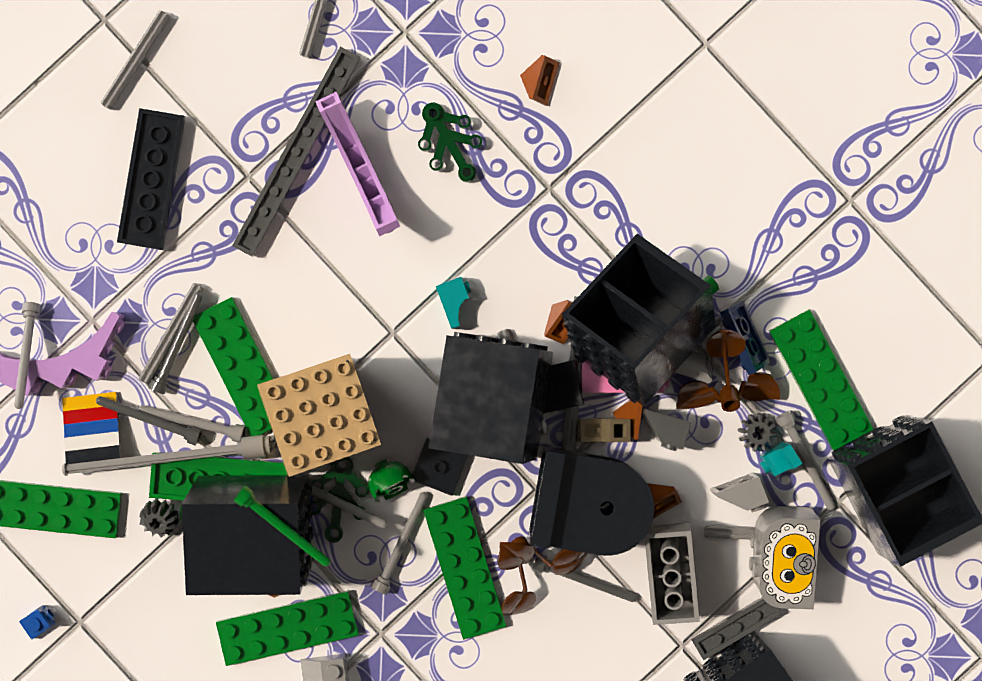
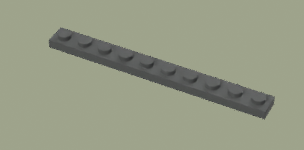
M341 46L339 47L232 244L233 247L251 257L255 255L326 124L316 101L334 92H337L340 98L361 59L356 54Z

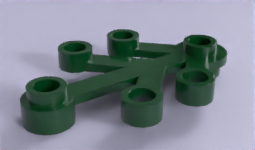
M435 102L428 103L422 110V117L426 125L423 136L418 141L419 149L423 152L431 149L432 143L430 139L434 127H436L440 135L434 157L429 162L430 168L433 171H440L442 169V159L447 146L459 167L458 176L460 180L466 183L473 181L476 177V169L473 165L466 163L454 141L470 145L473 149H478L482 145V138L477 134L470 136L448 130L444 122L457 124L461 129H467L471 125L470 117L446 113L440 104ZM436 110L438 114L432 118L429 116V112ZM462 118H466L469 121L466 126L460 124ZM473 138L480 140L477 146L471 144ZM428 141V148H422L421 142ZM438 160L440 167L433 168L432 162ZM470 169L471 175L468 177L464 176L463 170Z
M349 456L331 462V469L320 478H316L311 482L312 485L315 481L320 482V489L323 490L324 484L336 477L335 486L328 493L366 510L363 506H359L344 487L346 477L355 488V493L358 497H366L369 493V487L361 483L353 473V461ZM340 461L345 462L346 469L341 470L338 467V463ZM361 486L366 488V493L363 495L358 492V488ZM320 498L317 501L310 502L309 504H317L319 510L313 512V515L319 514L322 507L328 502ZM334 505L332 508L331 525L325 530V538L331 543L339 542L344 534L340 526L342 509ZM353 515L356 520H362V518ZM332 529L338 530L339 535L337 537L331 535Z

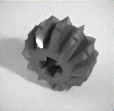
M757 413L754 419V416L749 414V423L743 419L740 421L745 428L737 429L738 432L744 433L738 439L739 441L747 440L744 444L745 448L748 449L752 445V451L757 452L760 446L761 450L765 451V442L769 445L774 444L769 437L777 436V433L770 432L776 425L773 423L767 425L770 417L766 416L762 420V414ZM755 427L762 430L759 433L760 437L752 435L755 432Z
M156 498L153 502L148 501L140 511L139 517L141 519L139 525L145 526L144 532H152V537L158 534L162 538L165 534L170 535L174 528L177 527L179 511L173 510L174 504L168 505L166 499L160 502Z

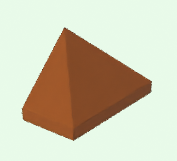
M541 55L520 74L529 99L548 106L560 62Z
M565 300L552 304L544 332L545 337L564 345L568 339V332L564 327L565 323L562 313L573 303L572 301Z
M628 400L612 413L616 418L630 419V437L638 440L642 405Z
M647 483L654 501L653 519L682 502L674 486Z

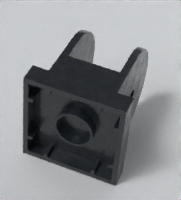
M543 445L528 532L531 546L554 547L595 555L612 556L629 551L643 540L653 521L654 501L648 484L638 472L627 463L616 458ZM603 502H609L606 508L600 509V505Z

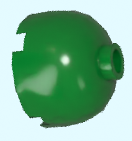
M382 460L375 464V469L371 472L368 479V487L374 501L380 502L379 498L381 497L389 500L408 489L407 484L411 481L413 485L415 479L411 471L403 463Z

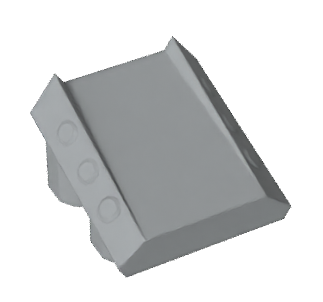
M693 351L675 372L710 384L712 382V361L710 355Z

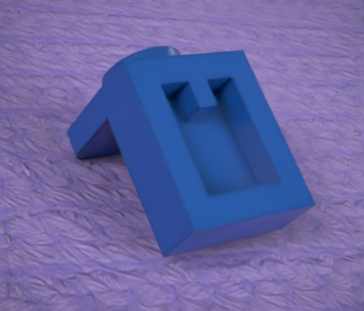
M44 605L38 607L19 621L31 640L56 624L53 612Z

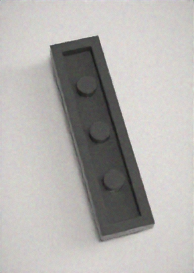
M761 597L692 638L691 641L702 659L706 660L781 615V612L778 608L769 605Z

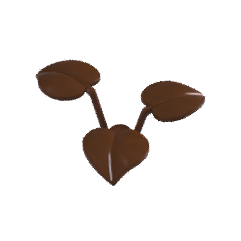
M720 330L709 337L706 349L712 358L723 357L726 385L722 387L719 394L714 387L709 388L706 382H687L679 390L676 409L703 407L713 403L717 398V402L721 403L724 411L734 412L739 409L742 397L749 401L780 400V389L775 378L764 372H756L749 375L747 381L741 382L739 390L732 385L727 356L734 357L741 354L745 349L746 343L741 334L732 330Z
M524 536L517 537L512 542H500L497 559L499 568L502 570H512L519 567L523 586L522 592L515 591L506 597L502 604V614L504 616L520 614L535 604L536 595L532 591L527 592L528 589L522 564L531 562L534 554L547 566L553 567L555 575H565L579 568L588 553L564 549L556 554L553 562H550L537 551L536 547L531 546Z

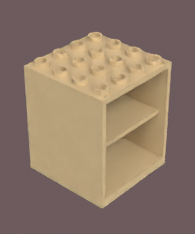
M350 353L257 385L289 477L381 445Z

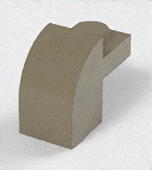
M577 419V442H630V419Z

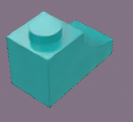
M461 277L435 286L451 329L460 326V307L465 300L469 299L468 294L472 292L468 281H463Z
M782 441L759 455L762 460L759 464L766 474L770 473L774 477L784 471L795 469L802 465L792 446Z

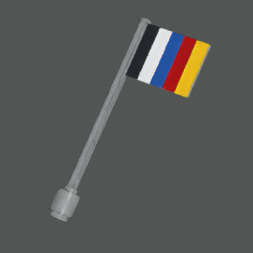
M117 392L62 398L66 462L62 465L64 476L75 473L235 454L243 456L244 460L265 458L267 455L272 454L270 436L257 435L242 437L241 442H238L236 445L121 458L118 412L96 403V398L99 396L118 402Z

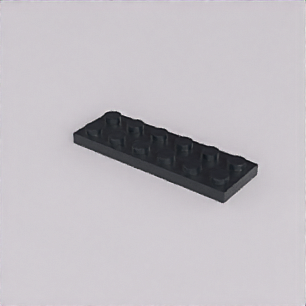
M139 108L117 243L157 250L164 249L186 118L184 115Z

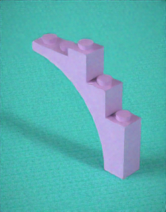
M337 92L316 101L318 109L354 180L379 237L393 232L400 227V224Z
M111 312L103 326L88 341L75 350L59 357L45 360H29L25 396L37 394L43 385L42 379L60 388H68V386L74 384L77 378L76 371L96 381L103 378L106 379L112 369V366H110L112 360L105 357V354H109L114 346L112 340L116 333L119 334L125 324L123 319L125 316L118 312ZM0 353V383L16 390L19 358Z

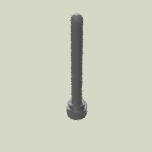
M195 292L159 375H156L150 381L148 388L157 393L165 394L169 386L167 384V377L203 299L202 292Z
M99 396L96 398V403L100 406L184 437L183 439L187 440V443L194 446L197 445L201 436V428L195 426L185 428L105 397Z
M536 557L533 571L539 573L549 571L553 573V567L550 568L541 559ZM575 571L560 575L629 602L637 600V596L634 593Z

